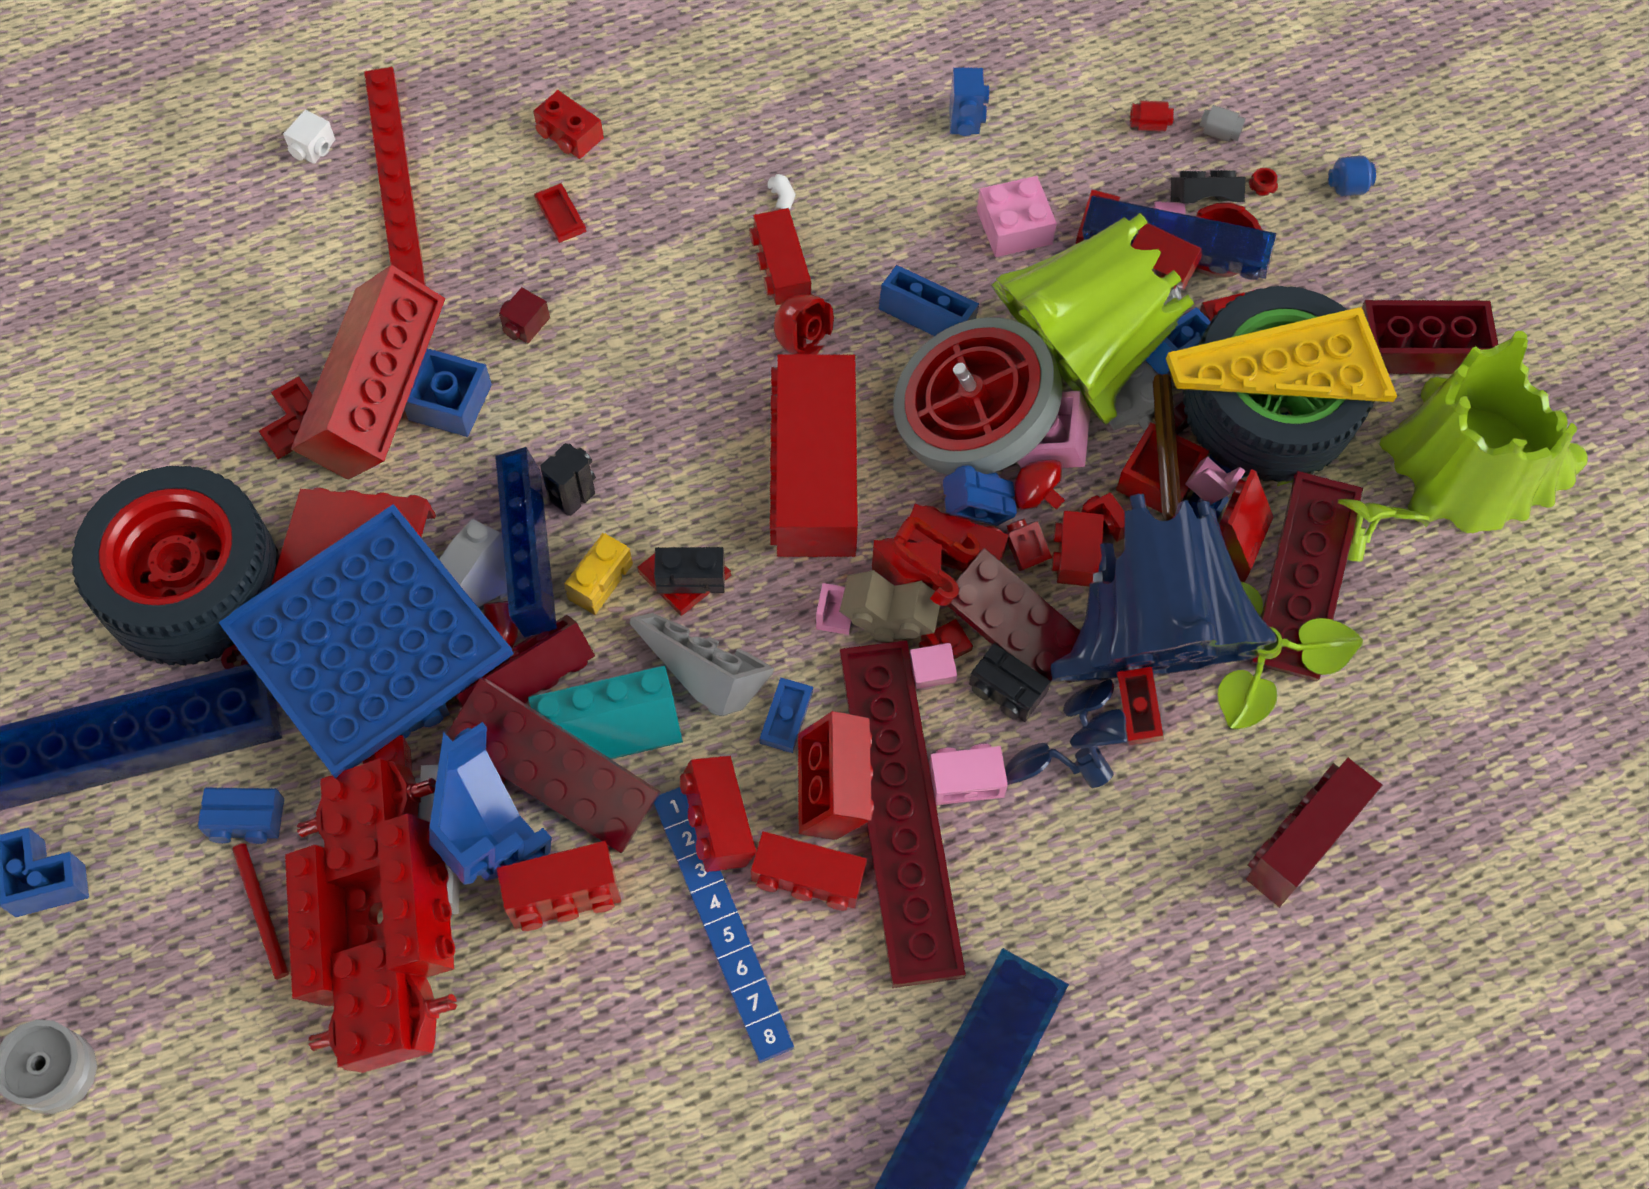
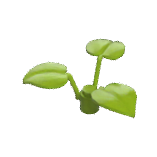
M1293 479L1287 482L1280 481L1277 483V487L1287 483H1293ZM1338 499L1337 502L1358 513L1347 558L1350 561L1363 562L1366 543H1370L1371 535L1381 519L1389 517L1417 519L1425 527L1430 523V517L1400 507H1387L1377 503L1364 504L1361 501L1352 499ZM1363 518L1371 523L1367 531L1366 528L1361 527Z
M1241 582L1245 593L1261 617L1263 600L1260 593L1251 585ZM1323 618L1310 620L1299 629V639L1302 644L1282 639L1280 633L1275 628L1270 627L1276 634L1277 642L1265 645L1264 649L1255 650L1259 657L1254 676L1246 670H1236L1227 674L1219 685L1218 701L1228 727L1231 729L1251 727L1264 720L1272 712L1277 702V688L1272 681L1260 679L1265 660L1277 657L1282 647H1288L1296 651L1303 650L1302 662L1306 668L1316 674L1330 675L1340 671L1349 663L1362 646L1363 639L1345 624Z

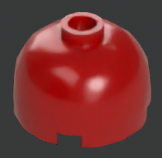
M802 293L790 296L781 304L775 314L774 333L776 339L783 349L792 354H818L825 345H816L825 334L831 335L833 330V308L823 298L812 294ZM806 339L812 341V343L806 344Z

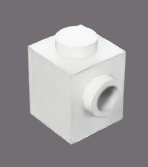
M304 110L283 133L289 153L297 160L302 161L305 159L313 164L321 156H325L329 152L330 146L336 140L330 122L307 110Z

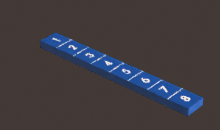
M680 787L660 794L654 802V807L759 1063L793 1050V1042L721 870L706 872L703 860H700L697 856V835L695 827H691L689 824L687 796L681 792Z

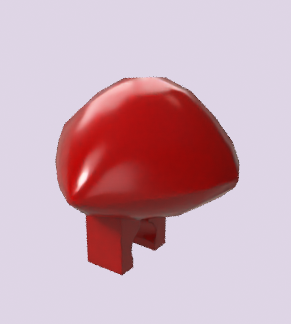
M1040 460L1029 463L1020 469L1016 477L1014 490L1016 506L1019 510L1037 508L1043 500H1046L1056 510L1062 505L1065 499L1053 489L1061 481L1062 464L1060 461Z

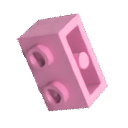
M978 744L972 746L969 750L957 751L955 748H943L931 754L929 768L936 805L1005 797L1008 784L1001 746L991 747L990 744Z

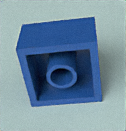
M427 348L404 408L408 420L468 437L492 386L486 364Z

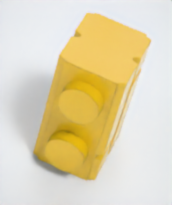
M602 533L564 583L568 600L596 615L622 580V575H626L632 567L633 561L630 548L606 533Z

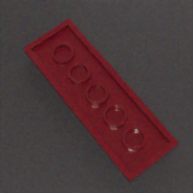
M1297 471L1294 476L1261 618L1269 627L1275 628L1280 633L1282 639L1302 644L1299 639V629L1303 624L1319 618L1334 620L1358 514L1337 502L1338 499L1361 501L1363 487ZM1282 647L1277 657L1266 659L1263 666L1264 668L1313 681H1318L1321 677L1320 674H1316L1305 667L1302 662L1303 650L1296 651L1288 647ZM1258 657L1251 659L1250 664L1257 666Z
M480 678L446 734L451 741H454L455 737L466 728L472 729L483 722L487 727L486 751L498 774L596 838L606 841L607 845L620 853L624 852L661 791L486 678Z

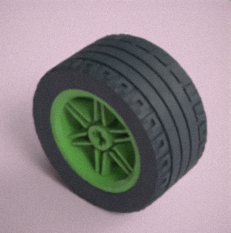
M1270 286L1264 289L1259 288L1249 291L1243 296L1236 297L1234 301L1228 302L1225 308H1221L1207 326L1198 345L1333 314L1347 309L1321 293L1300 287ZM1183 389V405L1185 406L1184 412L1188 417V425H1190L1192 433L1197 437L1198 443L1207 451L1209 450V453L1212 455L1211 457L1232 471L1238 467L1245 470L1243 476H1248L1252 469L1257 472L1259 480H1273L1275 482L1291 481L1294 479L1297 471L1313 475L1315 471L1319 472L1325 466H1329L1347 447L1366 420L1375 402ZM1288 411L1291 412V415H1282V414H1281V413H1286V412H1288Z

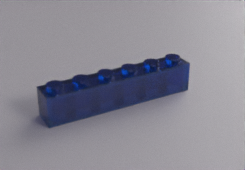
M1097 196L1091 197L1082 228L1084 240L1093 237L1124 217L1130 221L1141 213L1149 224L1202 248V258L1198 265L1209 267L1211 271L1220 274H1226L1228 271L1239 273L1241 277L1248 280L1266 279L1277 233ZM1138 232L1136 233V235H1135V236L1133 237V239L1131 240V244H1130V245L1133 244V242H1134V240H1135V238H1136Z
M527 447L495 456L509 617L524 638L557 629L541 472Z

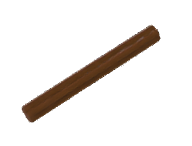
M1156 374L1152 383L1162 516L1165 521H1169L1173 518L1178 503L1181 502L1172 381L1169 374Z

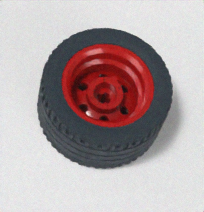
M166 466L143 471L127 478L102 495L88 511L74 539L75 545L72 549L73 557L71 564L74 567L72 575L75 577L74 582L79 588V594L95 616L128 651L134 652L136 656L144 657L147 661L155 660L158 664L167 663L168 665L179 664L180 666H186L187 664H198L200 661L208 662L210 659H217L221 657L228 647L234 645L219 622L238 607L271 586L280 555L272 536L256 508L238 485H234L231 480L224 479L221 474L214 473L211 470H203L202 468L191 466ZM190 536H196L193 540L189 538ZM141 580H148L149 582L142 583Z

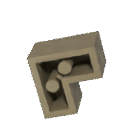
M872 570L848 575L839 612L851 619L854 625L862 627L871 633L876 640L889 643L895 639L918 638L919 635L934 633L940 605L929 599L935 591L922 581L894 586Z

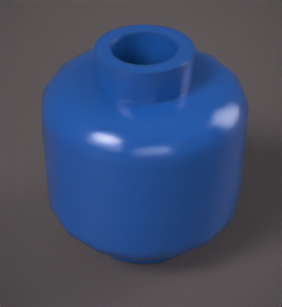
M1363 155L1341 157L1335 162L1333 169H1330L1328 172L1329 186L1334 187L1336 193L1343 197L1366 194L1376 182L1375 165Z

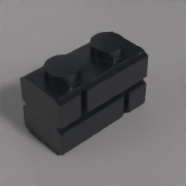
M570 443L563 444L555 452V457L550 456L540 467L549 501L564 514L572 516L581 507V502L586 503L595 495L593 480L596 479V476L590 469L592 459L589 454L580 447L578 449L574 448Z
M655 547L654 578L657 594L706 593V591L710 593H725L724 547Z
M995 643L973 669L969 680V685L972 686L971 689L975 695L983 700L990 698L1000 705V710L1007 717L1014 720L1019 718L1024 722L1027 721L1045 697L1051 684L1049 679Z

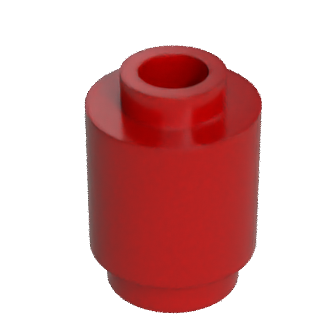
M1140 100L1139 103H1132L1130 127L1137 128V131L1166 132L1167 126L1173 125L1174 108H1169L1168 101Z

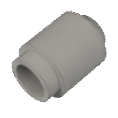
M1212 105L1211 110H1204L1199 126L1204 128L1203 134L1227 142H1230V140L1238 141L1246 118L1240 117L1238 112Z

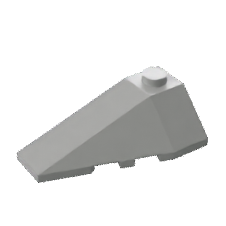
M474 519L453 538L439 558L441 563L480 610L484 609L483 604L496 597L502 599L508 596L528 573L527 567L500 532Z
M654 613L635 616L630 619L629 624L689 693L698 702L707 706L708 711L712 714L726 716L743 710L773 674V667L740 649L736 650L735 655L717 648L718 640L711 637L707 639L697 636L690 637L689 628Z

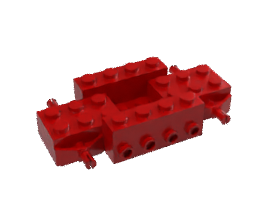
M381 758L347 769L336 779L333 775L320 779L321 800L314 819L298 823L297 828L300 829H297V832L301 837L319 832L324 840V847L314 844L285 854L292 999L328 1007L334 1006L328 1026L329 1029L325 1032L309 1036L308 1041H312V1043H308L312 1051L330 1046L337 1057V1067L360 1073L431 1054L435 1046L437 1019H439V1014L453 1011L457 1008V1004H454L457 1000L453 994L434 999L430 983L426 979L455 969V944L452 939L450 922L452 909L449 904L447 889L449 874L445 862L430 845V822L418 818V806L421 803V797L434 794L436 781L430 778L416 784L413 773L408 767L393 761L388 762ZM382 908L383 920L378 924L377 916Z

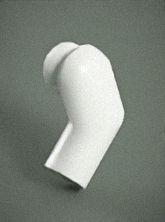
M777 174L768 180V189H771L772 193H777L779 196L774 210L789 208L790 210L795 199V192L788 178Z

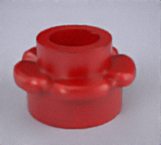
M1259 168L1252 174V179H1249L1248 184L1250 189L1254 190L1256 194L1267 196L1269 193L1276 192L1278 177L1272 169Z

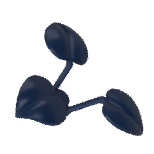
M1108 679L1099 684L1081 689L1072 695L1063 707V711L1068 717L1079 714L1083 726L1070 739L1071 746L1074 749H1080L1075 754V763L1056 749L1049 750L1047 743L1035 744L1021 750L1006 765L1007 784L1018 783L1039 774L1049 765L1052 758H1057L1068 766L1074 775L1080 772L1091 788H1097L1106 784L1113 777L1114 772L1097 746L1127 743L1126 716L1122 710L1114 709L1103 712L1088 722L1087 714L1088 711L1097 710L1108 702L1114 691L1113 681Z

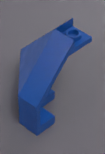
M483 722L472 729L466 728L455 737L454 741H451L443 731L429 827L430 845L464 885L473 883L477 876L480 875L485 881L497 879L498 867L546 856L551 852L552 837L547 831L542 828L535 833L519 815L486 751L487 727Z

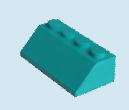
M665 665L528 697L532 709L611 760L683 743Z

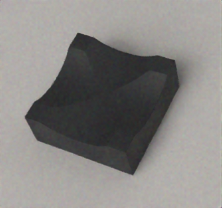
M1211 170L1209 177H1206V171H1180V177H1171V202L1195 203L1200 199L1211 196L1220 201L1245 202L1246 177L1236 176V171Z

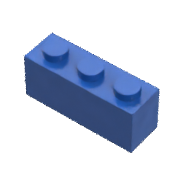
M896 265L881 284L878 310L936 336L956 324L976 319L979 303Z

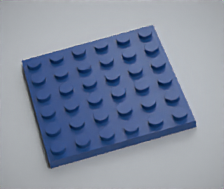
M394 504L235 609L229 616L219 622L223 630L335 779L343 771L356 767L514 654L512 648Z

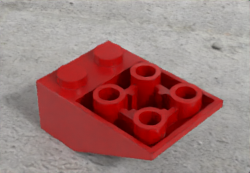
M1252 469L1246 481L1239 479L1219 523L1226 548L1239 580L1244 583L1274 518L1257 472Z

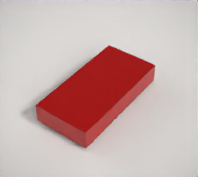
M562 183L534 193L535 200L559 243L587 232L584 222Z

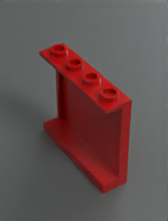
M320 487L313 490L300 489L271 585L393 504L421 538L426 519H435L436 514L428 500L418 495L400 497L383 492L374 495L362 494L355 490L336 492Z

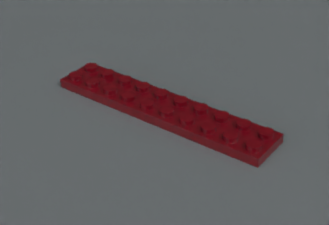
M907 640L841 648L839 655L849 714L869 718L870 732L872 734L870 765L873 768L871 799L874 803L872 820L866 823L892 988L964 979L966 976Z

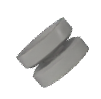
M37 1019L21 1024L6 1035L0 1044V1093L3 1097L33 1112L55 1114L68 1110L85 1097L94 1083L97 1070L95 1051L84 1037L54 1020Z

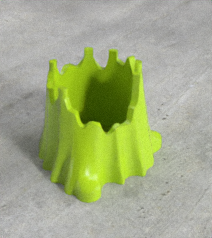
M1141 213L1130 221L1124 217L1093 237L1046 260L1021 270L1001 274L991 284L995 293L1016 321L1026 325L1041 337L1054 355L1063 380L1072 391L1081 390L1088 406L1105 425L1118 415L1115 408L1116 396L1125 383L1162 341L1178 326L1177 321L1183 313L1194 305L1193 300L1188 294L1180 300L1174 297L1164 305L1171 288L1181 282V278L1174 270L1164 278L1154 274L1152 269L1161 254L1159 249L1138 250L1130 245L1138 230L1148 223Z
M1516 331L1511 339L1491 349L1481 350L1475 346L1459 368L1448 379L1443 377L1428 379L1421 390V398L1424 404L1416 412L1404 419L1396 430L1381 438L1379 445L1393 457L1395 471L1398 474L1408 476L1414 482L1415 489L1409 501L1408 510L1430 517V522L1442 518L1448 519L1465 533L1474 534L1480 531L1501 530L1508 520H1528L1531 507L1534 505L1546 508L1553 507L1555 505L1556 491L1567 490L1575 485L1576 475L1587 465L1588 456L1583 447L1576 443H1571L1572 437L1577 432L1576 425L1571 423L1568 426L1566 414L1562 410L1552 411L1549 406L1548 394L1544 390L1536 389L1529 382V368L1522 362L1528 345L1527 334L1524 331Z

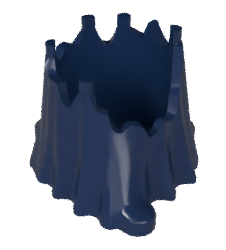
M1144 494L1130 496L1132 510L1125 511V550L1119 558H1116L1113 544H1100L1102 558L1099 570L1093 574V582L1089 584L1086 616L1082 629L1072 651L1068 655L1054 661L1050 668L1052 680L1056 682L1105 681L1118 678L1117 672L1152 667L1153 675L1194 671L1216 664L1253 659L1258 657L1255 650L1264 649L1265 645L1277 642L1276 634L1258 615L1242 587L1226 548L1219 523L1217 522L1216 511L1210 508L1209 501L1197 503L1198 519L1188 500H1184L1178 503L1176 512L1171 520L1160 521L1154 518L1146 508Z

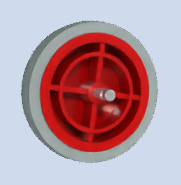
M996 317L968 320L949 327L931 338L909 360L902 371L895 389L893 401L895 423L908 449L929 468L949 475L955 472L956 468L969 465L977 472L984 474L994 473L1025 457L1049 432L1061 405V375L1056 359L1048 346L1036 332L1026 325L1010 319Z

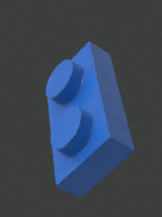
M780 677L759 738L760 744L793 753L813 694V686Z

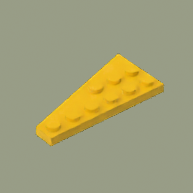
M1362 307L1168 352L1166 357L1176 389L1394 402L1397 398L1396 391Z

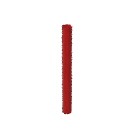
M241 843L234 846L232 850L274 979L278 980L288 976L289 971L247 844Z

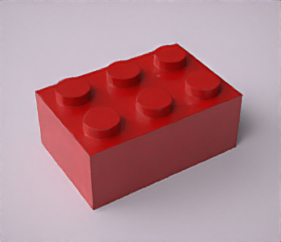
M831 711L798 734V829L800 835L837 840L872 820L874 803L871 799L873 768L870 765L872 734L870 732L869 718Z
M606 841L497 868L504 909L514 928H521L522 931L539 929L543 926V922L557 919L558 922L571 921L578 918L580 912L592 909L594 913L607 912L615 907L614 904L622 902Z

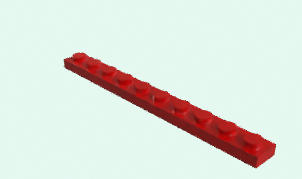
M393 67L364 71L390 264L426 286L395 71Z

